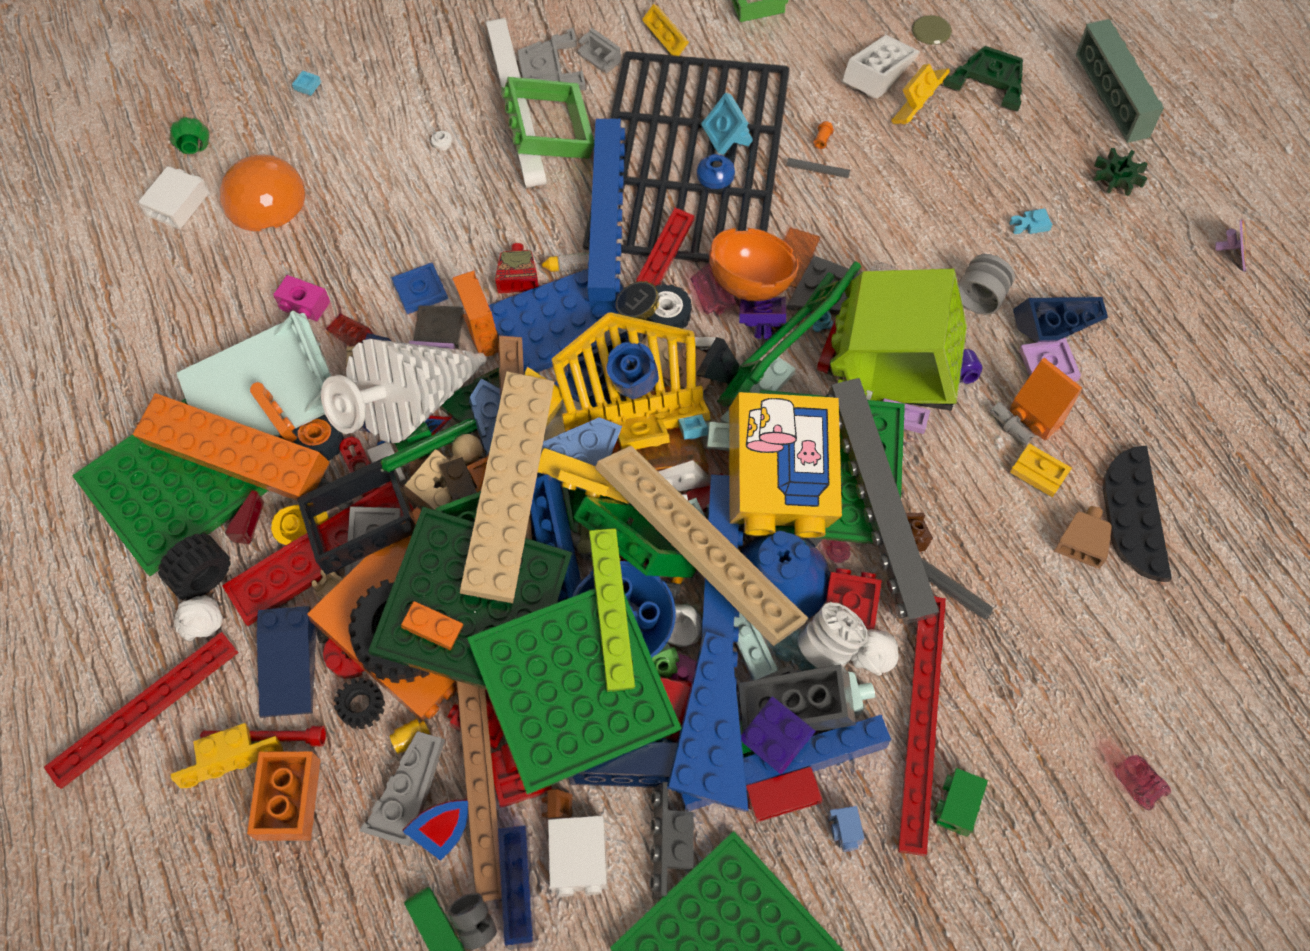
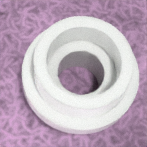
M438 131L432 135L431 142L436 149L443 151L451 146L452 137L447 131Z

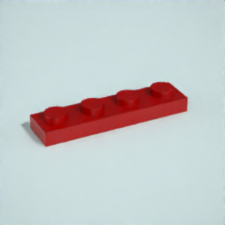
M676 207L674 208L636 283L646 282L653 287L661 285L695 220L694 215Z

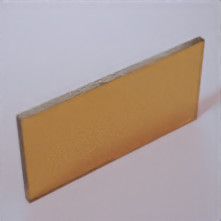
M791 227L784 242L793 249L792 254L799 261L796 277L790 287L797 288L821 237Z

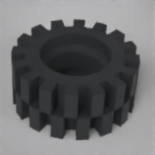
M355 678L351 679L352 684L348 685L345 682L343 684L344 689H338L337 694L339 697L334 698L336 703L334 705L335 711L340 719L351 728L356 729V726H358L359 729H365L364 725L366 724L371 727L373 726L372 721L374 719L377 722L380 720L379 713L382 715L384 713L382 706H385L384 696L377 685H374L371 680L368 679L366 681L364 678H359L357 682ZM358 695L368 696L369 705L364 711L353 712L351 710L350 704L354 697Z

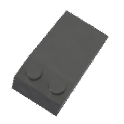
M841 664L739 683L743 732L772 696L815 731L856 725L850 676Z

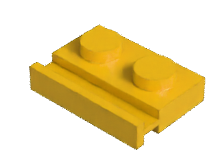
M1029 443L1012 467L1010 473L1053 498L1072 468Z

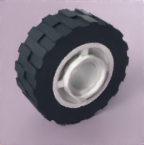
M672 284L655 286L657 295L655 303L648 311L642 314V318L659 324L682 329L686 328L691 318L692 309L691 299L688 297L687 292Z

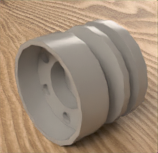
M992 254L975 256L958 283L962 305L969 311L977 314L990 315L997 312L1015 279L1014 270L1009 263Z

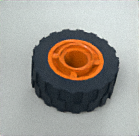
M322 415L292 430L297 437L292 443L320 452L329 461L340 453V444L344 440L343 434L329 422L326 415Z

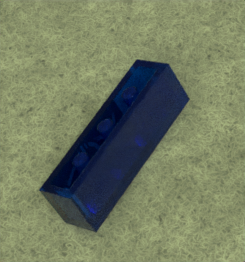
M526 825L499 828L498 841L504 946L508 950L537 947L529 831Z

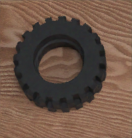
M388 579L380 581L381 587L376 589L374 586H371L367 589L368 595L366 597L360 596L356 601L357 608L352 609L349 634L354 653L358 661L363 664L364 669L369 673H375L376 678L381 680L389 678L391 683H399L400 679H406L408 683L415 681L414 677L419 675L424 678L429 675V672L376 657L368 652L394 582L389 583Z

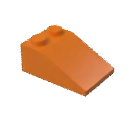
M1044 357L1014 398L1009 411L1014 416L1017 415L1021 419L1020 421L1029 427L1033 434L1046 441L1064 424L1082 387Z

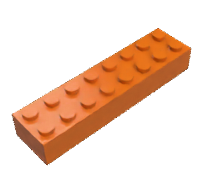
M157 393L152 397L132 434L148 446L296 501L298 497L317 489L330 463L320 452Z

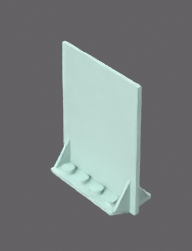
M291 311L290 316L284 322L177 372L188 405L276 437L281 436L251 394L250 387L256 382L262 383L266 390L273 395L272 402L275 400L284 412L281 413V416L283 418L288 417L295 428L325 415L321 403V389L323 382L328 377H331L325 357L320 350L319 345L321 344L316 340L305 313L298 314L295 311Z

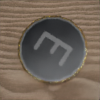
M647 281L632 283L625 287L617 296L615 302L616 310L620 315L645 320L658 309L660 294L655 286Z

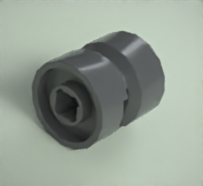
M466 894L454 901L449 907L448 915L454 928L458 929V937L465 949L473 950L480 948L496 936L497 928L491 915L488 914L487 906L481 894Z

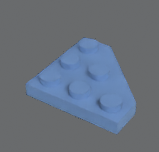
M481 379L471 394L469 403L487 456L490 451L500 404V389Z
M599 417L543 441L542 451L546 448L596 466L599 460L612 454L622 426Z

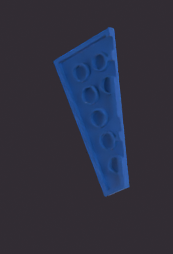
M705 632L702 637L681 725L682 730H680L666 789L747 812L748 802L731 639Z

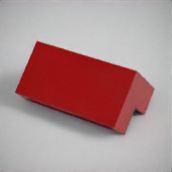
M811 767L746 786L748 806L752 810L756 823L818 805L822 802Z

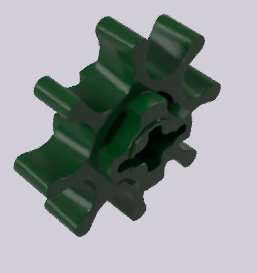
M1111 148L1108 154L1109 160L1101 156L1096 158L1094 167L1102 170L1096 171L1093 180L1095 182L1099 180L1107 181L1109 185L1106 193L1108 194L1111 193L1114 187H1121L1125 191V195L1130 196L1134 188L1132 184H1136L1141 188L1144 187L1147 177L1139 173L1145 172L1148 163L1138 164L1133 162L1132 158L1135 153L1133 150H1130L1128 156L1122 157L1116 153L1115 148Z

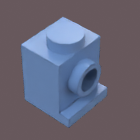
M857 806L830 810L827 817L829 822L834 821V824H831L834 841L839 842L843 852L859 849L858 845H861L865 838Z

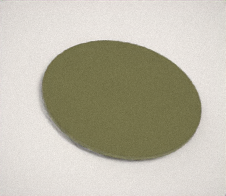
M927 15L918 18L913 23L912 33L920 42L936 45L947 41L951 36L952 29L945 19L935 15Z

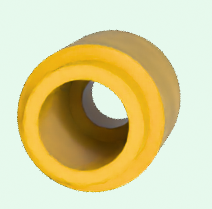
M416 718L394 729V733L389 735L397 754L406 752L417 731L431 735L424 720L419 722Z

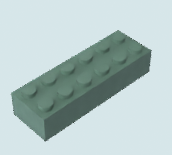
M1106 19L1086 24L1076 52L1078 60L1126 142L1150 138L1163 111L1162 102L1157 98L1153 87L1149 85L1143 71L1140 70L1134 56L1129 52L1126 43L1121 39L1117 28L1114 27L1111 20Z

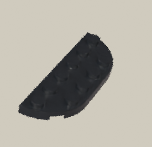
M1147 446L1133 447L1120 453L1111 462L1103 479V495L1107 519L1112 525L1111 541L1120 559L1139 571L1137 574L1154 581L1169 582L1172 576Z

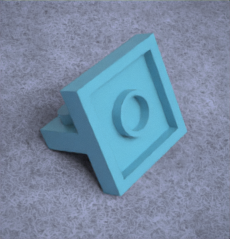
M725 93L701 123L713 146L719 154L724 155L733 143L749 146L753 141L747 128L748 121L732 95Z

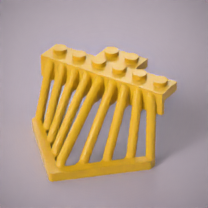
M607 313L552 358L554 373L567 413L562 414L565 432L600 417L622 426L617 439L621 450L629 446L637 450L669 443L667 429L678 428V419L702 414L704 421L710 420V412L703 398L702 386H696L695 334L693 331L620 314ZM618 328L627 331L630 344L639 343L637 332L647 334L648 346L653 354L659 373V380L655 385L656 395H651V392H648L641 396V398L630 399L625 396L626 401H621L619 393L613 386L607 373L609 353L604 335L607 330H609L613 349L621 344ZM657 337L667 339L671 392H665ZM594 341L597 344L611 404H607L604 399L591 347ZM677 342L686 344L685 389L680 388ZM582 351L597 407L590 405L579 365L578 355ZM568 363L582 410L575 408L563 369Z

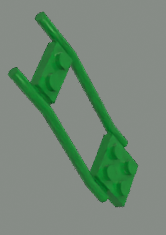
M854 261L841 281L833 283L831 282L835 276L827 272L803 308L739 366L737 374L729 384L727 383L726 389L717 402L723 407L730 406L739 392L751 393L750 389L754 384L756 385L762 380L770 364L832 306L838 303L842 294L862 267L861 264ZM811 310L814 311L797 328H795L782 342H780L767 356H765L762 359V361L760 360L773 346H775L788 332H790L803 318H805L811 312Z

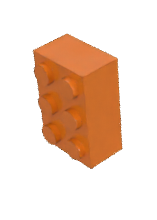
M259 752L247 834L256 841H311L321 762L313 752Z

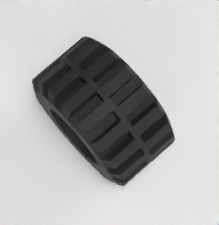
M198 533L184 538L167 551V554L163 556L158 566V575L179 599L190 600L193 597L205 595L215 588L228 573L231 561L226 552L210 535Z

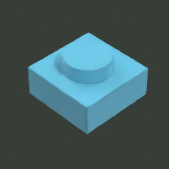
M302 71L292 83L295 91L311 96L320 85L321 79L320 76Z
M702 414L678 419L679 428L684 440L697 439L708 435V428Z

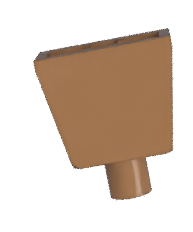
M1090 506L1086 514L1077 512L1055 547L1054 552L1100 569L1108 558L1112 527L1109 522L1101 520L1103 510L1096 506Z

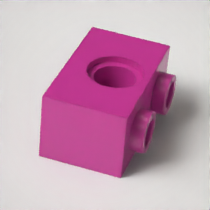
M286 275L273 294L278 304L277 306L282 311L287 313L295 311L298 314L305 313L308 319L316 322L331 302L324 288Z

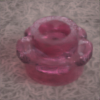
M833 540L826 549L830 560L835 563H842L849 559L851 555L849 551L850 546L846 541Z

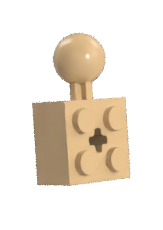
M471 434L459 436L452 445L453 456L449 460L435 449L403 487L406 496L421 508L426 507L432 510L452 502L439 465L463 457L465 465L477 462L483 452L480 440ZM435 482L440 483L441 487L438 489L434 488Z

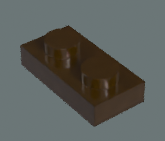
M463 457L439 465L452 502L477 493Z

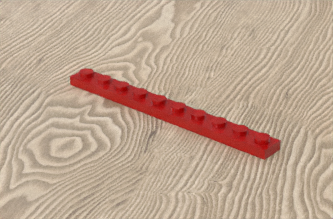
M935 596L939 613L932 618L917 621L897 851L924 857L927 855L946 606V598Z

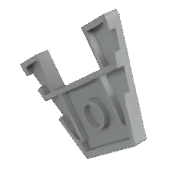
M574 28L566 30L567 33L561 36L558 34L553 35L551 40L544 43L539 41L518 50L522 78L578 83L580 90H586L583 71L562 74L557 53L558 49L577 47Z

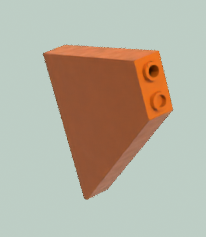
M418 507L412 511L416 523L421 512ZM411 536L366 556L307 613L310 621L363 669V664L358 661L350 641L349 624L351 623L350 615L352 609L357 608L356 601L360 596L366 597L368 595L367 589L371 586L377 589L381 587L380 581L388 579L389 583L395 582ZM365 670L421 722L426 718L430 720L439 711L440 707L438 705L444 699L449 700L457 692L456 680L429 673L424 678L421 675L414 677L415 681L407 683L406 679H400L399 683H391L389 678L381 680L376 678L375 673H369Z

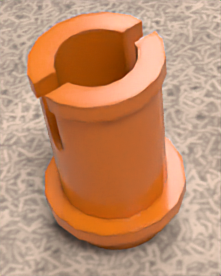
M824 121L819 124L818 134L813 142L816 148H826L828 139L834 132L832 123Z

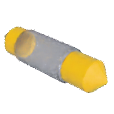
M589 252L551 256L542 263V267L550 272L585 270L589 266Z

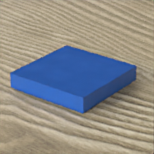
M433 263L391 277L407 315L448 299Z

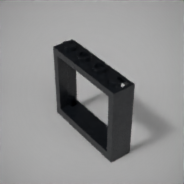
M382 459L297 498L315 561L325 575L361 560L413 534L416 521L396 469L391 472H382ZM391 481L404 516L327 551L316 516Z

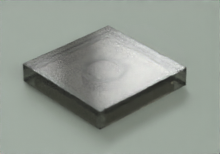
M419 305L413 341L452 343L455 348H459L464 314L463 307Z

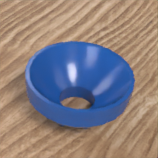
M713 154L699 162L696 175L698 181L703 186L711 189H721L727 187L734 180L735 168L729 158ZM713 161H719L720 163H722V165L720 167L715 168L712 167L710 163Z

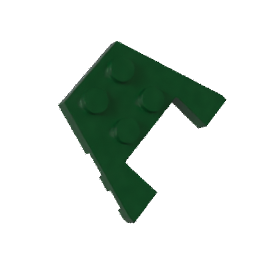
M983 46L968 59L966 64L955 69V73L951 76L948 75L944 80L943 86L961 91L968 77L975 79L978 82L1006 90L1007 92L1001 106L1019 112L1022 93L1023 58Z

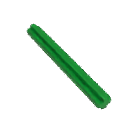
M469 418L381 460L382 469L391 472L433 452L435 449L437 450L455 441L461 435L476 431L478 429L476 420Z

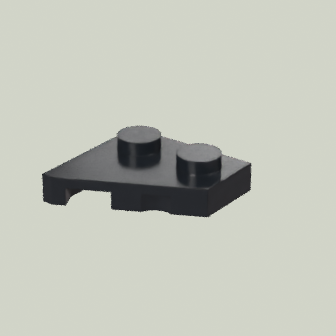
M715 338L696 373L697 376L729 384L737 374L740 365L724 339Z

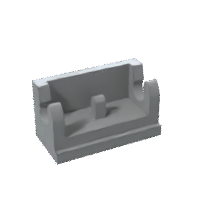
M591 28L578 41L581 45L584 44L578 49V55L603 73L607 74L621 63L620 47L595 29Z

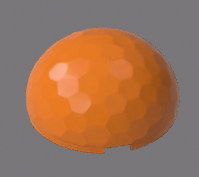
M266 154L251 155L237 161L224 175L219 189L220 204L226 217L237 227L249 231H262L264 228L273 226L278 228L286 224L299 213L306 197L304 182L298 171L287 161Z
M736 228L722 231L714 238L709 251L711 272L719 285L736 298L747 301L772 299L783 293L794 281L799 261L792 254L793 249L777 236L754 228H748V231H735Z

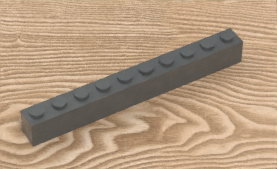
M856 378L832 384L826 397L839 398V430L843 438L841 439V446L843 452L848 453L850 459L848 463L849 471L856 478V492L859 499H863L865 505L864 516L866 521L871 523L873 529L871 532L874 545L879 547L881 553L879 556L880 565L883 570L887 571L889 577L887 585L897 602L895 604L897 616L899 619L902 618L904 625L932 618L939 613L861 380Z

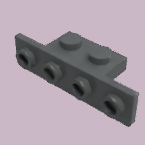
M668 782L659 784L651 794L654 817L651 820L650 830L651 834H654V845H652L650 850L653 874L650 876L649 886L650 890L653 891V899H661L667 896V869L691 870L694 868V812L668 810V789H666Z

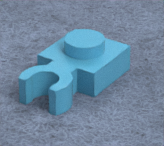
M1045 208L1024 212L1023 217L1013 216L1009 222L1010 225H1019L1014 227V234H1020L1028 229L1029 234L1050 231L1052 227Z

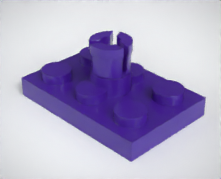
M774 297L764 301L741 299L739 323H744L745 326H754L755 338L761 339V335H764V339L770 338L772 336L771 326L776 327L781 326V323H786V297Z

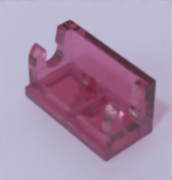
M706 264L690 278L704 313L710 314L716 308H719L715 311L718 316L736 304L733 295L726 292L714 278L710 264Z

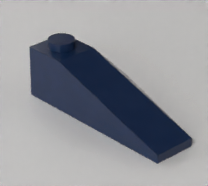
M1103 297L1028 298L1013 309L1018 331L1036 342H1056L1108 318Z

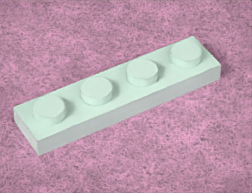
M778 357L770 364L762 380L758 384L753 385L750 392L759 393L760 389L779 391L795 374L796 368ZM729 409L721 417L720 423H729Z

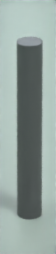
M788 158L787 166L845 178H849L850 175L849 169Z

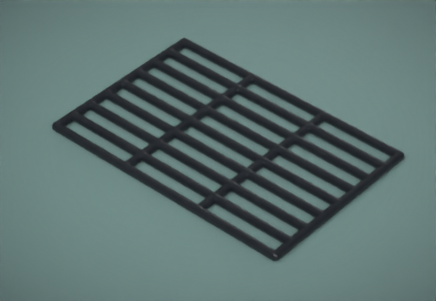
M626 51L624 53L610 119L630 121L625 142V156H622V159H624V172H620V176H624V188L625 185L637 186L627 242L626 245H621L622 254L650 255L658 239L667 189L679 190L676 208L683 211L685 209L687 192L700 193L690 252L678 251L674 259L709 263V254L699 253L708 194L721 195L715 237L725 229L730 196L742 197L737 231H746L750 199L759 198L763 199L759 230L768 232L790 71L788 66ZM630 61H642L632 112L620 111ZM650 62H661L652 114L640 113ZM670 63L682 64L672 116L660 115ZM689 66H701L692 118L680 117ZM709 67L721 68L715 105L726 92L729 69L741 70L736 103L742 113L749 71L761 72L754 122L747 125L749 132H752L751 137L753 141L750 143L744 188L731 187V184L721 189H711L702 184L689 183L699 127L703 128L701 123L705 120L700 118ZM769 72L781 73L774 126L761 125ZM638 122H649L650 126L639 178L627 177ZM658 123L670 125L660 180L648 179ZM678 126H690L681 182L668 181ZM760 133L773 134L765 190L752 189ZM710 139L706 157L716 152ZM733 143L728 149L727 158L734 165L738 143ZM646 187L658 188L648 246H635ZM591 207L582 244L585 250H589Z

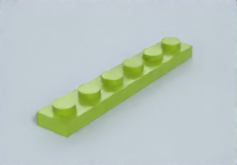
M616 529L589 531L607 692L634 689L635 682Z

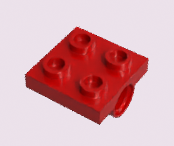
M508 744L502 746L501 750L491 753L493 781L501 808L547 794L548 790H553L550 785L527 795Z

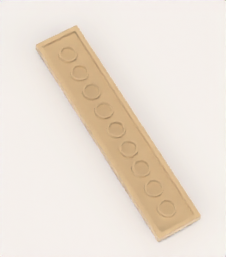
M506 371L460 594L513 603L554 381Z
M632 446L597 462L595 469L773 646L805 624L808 617Z

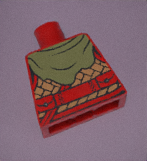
M513 243L511 251L500 253L495 276L498 294L525 292L539 287L532 251L524 250V245L521 243Z

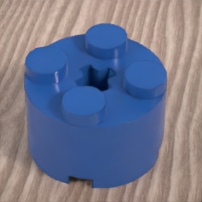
M625 342L616 346L610 352L607 373L613 386L620 394L630 399H636L654 388L659 380V373L653 354L647 346L641 343L630 344V342Z

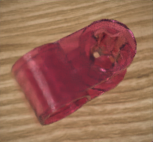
M1131 755L1116 766L1115 772L1118 780L1123 783L1137 803L1144 809L1152 810L1155 807V802L1163 796L1167 797L1170 795L1171 789L1169 785L1152 769L1143 757ZM1128 764L1135 768L1136 776L1129 772Z

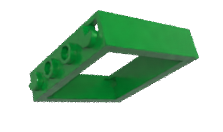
M586 496L574 516V519L589 531L616 529L619 555L646 576L692 578L697 570L631 503L627 504L616 500ZM629 517L633 519L631 525L627 523ZM648 559L649 564L647 567H645L644 564Z

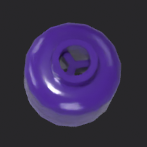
M964 349L959 383H973L980 377L983 366L976 353L971 349Z

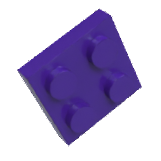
M772 696L743 732L741 741L782 775L816 731Z

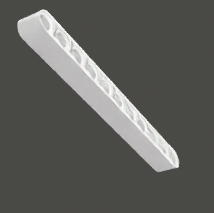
M505 18L486 21L501 88L505 87L508 77L520 78ZM517 98L526 136H535L527 101L525 98ZM518 154L525 187L530 188L547 184L541 156Z

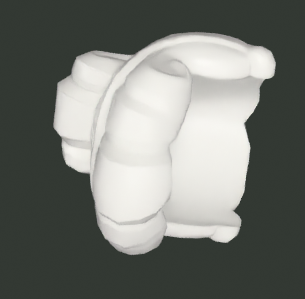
M206 595L196 596L181 602L178 605L174 618L175 631L186 641H192L196 637H214L222 624V615L217 601Z
M869 629L867 630L868 639L866 643L859 648L856 654L852 655L851 661L856 668H865L877 676H881L882 673L888 672L896 666L898 661V644L890 633Z

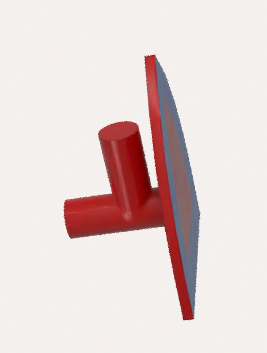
M451 800L436 804L415 817L402 832L441 861L462 836L468 818V800Z

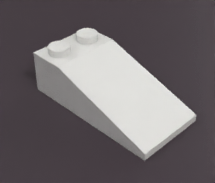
M884 35L849 59L842 81L849 84L853 89L865 92L869 97L879 98L887 92L915 60L920 51L888 35Z

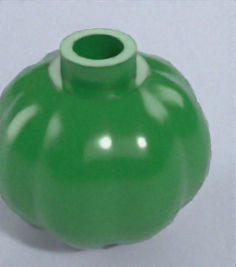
M182 117L171 125L169 137L171 144L182 154H195L198 151V138L201 140L199 152H201L208 146L210 134L209 129L199 119Z

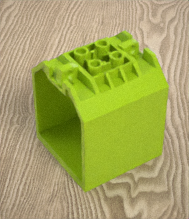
M955 268L863 271L846 288L845 294L849 298L841 304L840 314L836 315L835 324L837 330L836 334L832 335V347L835 349L837 356L831 359L830 365L834 376L846 377V380H838V383L860 378L865 395L867 396V390L872 391L870 400L884 401L885 398L901 403L957 404L967 323Z

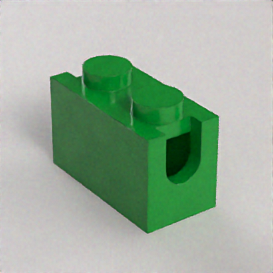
M958 768L955 769L952 775L947 774L942 789L946 791L944 800H938L934 815L938 816L936 825L968 837L973 832L988 780Z

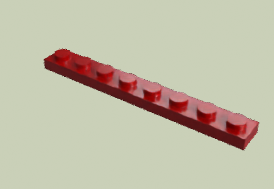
M223 632L219 633L44 766V769L58 788H64L239 652Z

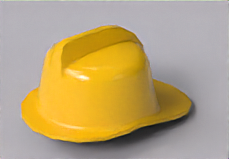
M299 504L280 509L274 515L271 522V531L273 537L279 543L288 545L307 533ZM327 512L316 516L319 525L329 519Z

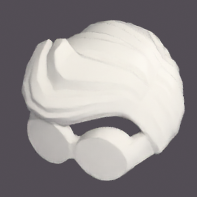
M675 604V625L668 642L679 648L693 645L698 642L702 634V618L691 605Z

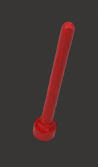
M312 725L306 731H249L251 741H263L276 736L279 741H305L311 747H323L326 740L324 725ZM223 730L202 731L200 739Z

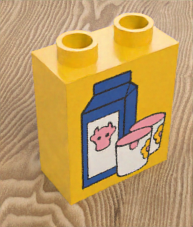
M739 392L729 407L730 523L744 524V533L752 536L772 535L775 533V525L795 526V535L801 538L825 536V528H828L842 517L839 398Z

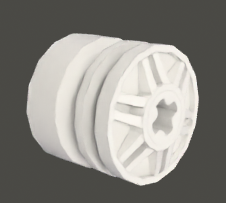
M829 602L824 604L814 619L801 631L798 636V646L806 659L817 668L839 664L844 667L850 661L852 655L856 654L859 648L866 643L868 633L863 621L853 611L839 603Z

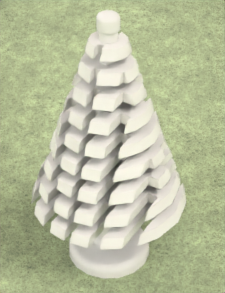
M375 339L363 340V343H358L352 349L354 357L349 356L346 367L347 377L335 375L328 377L323 382L321 403L329 422L338 431L344 434L354 433L363 426L365 420L366 428L374 436L379 434L380 440L388 443L390 441L391 443H399L415 431L423 421L425 422L433 412L454 394V391L458 390L470 376L475 374L479 366L486 363V356L482 352L474 354L472 351H461L458 349Z

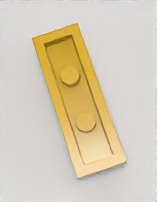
M653 4L642 21L671 55L679 56L689 41L661 8Z

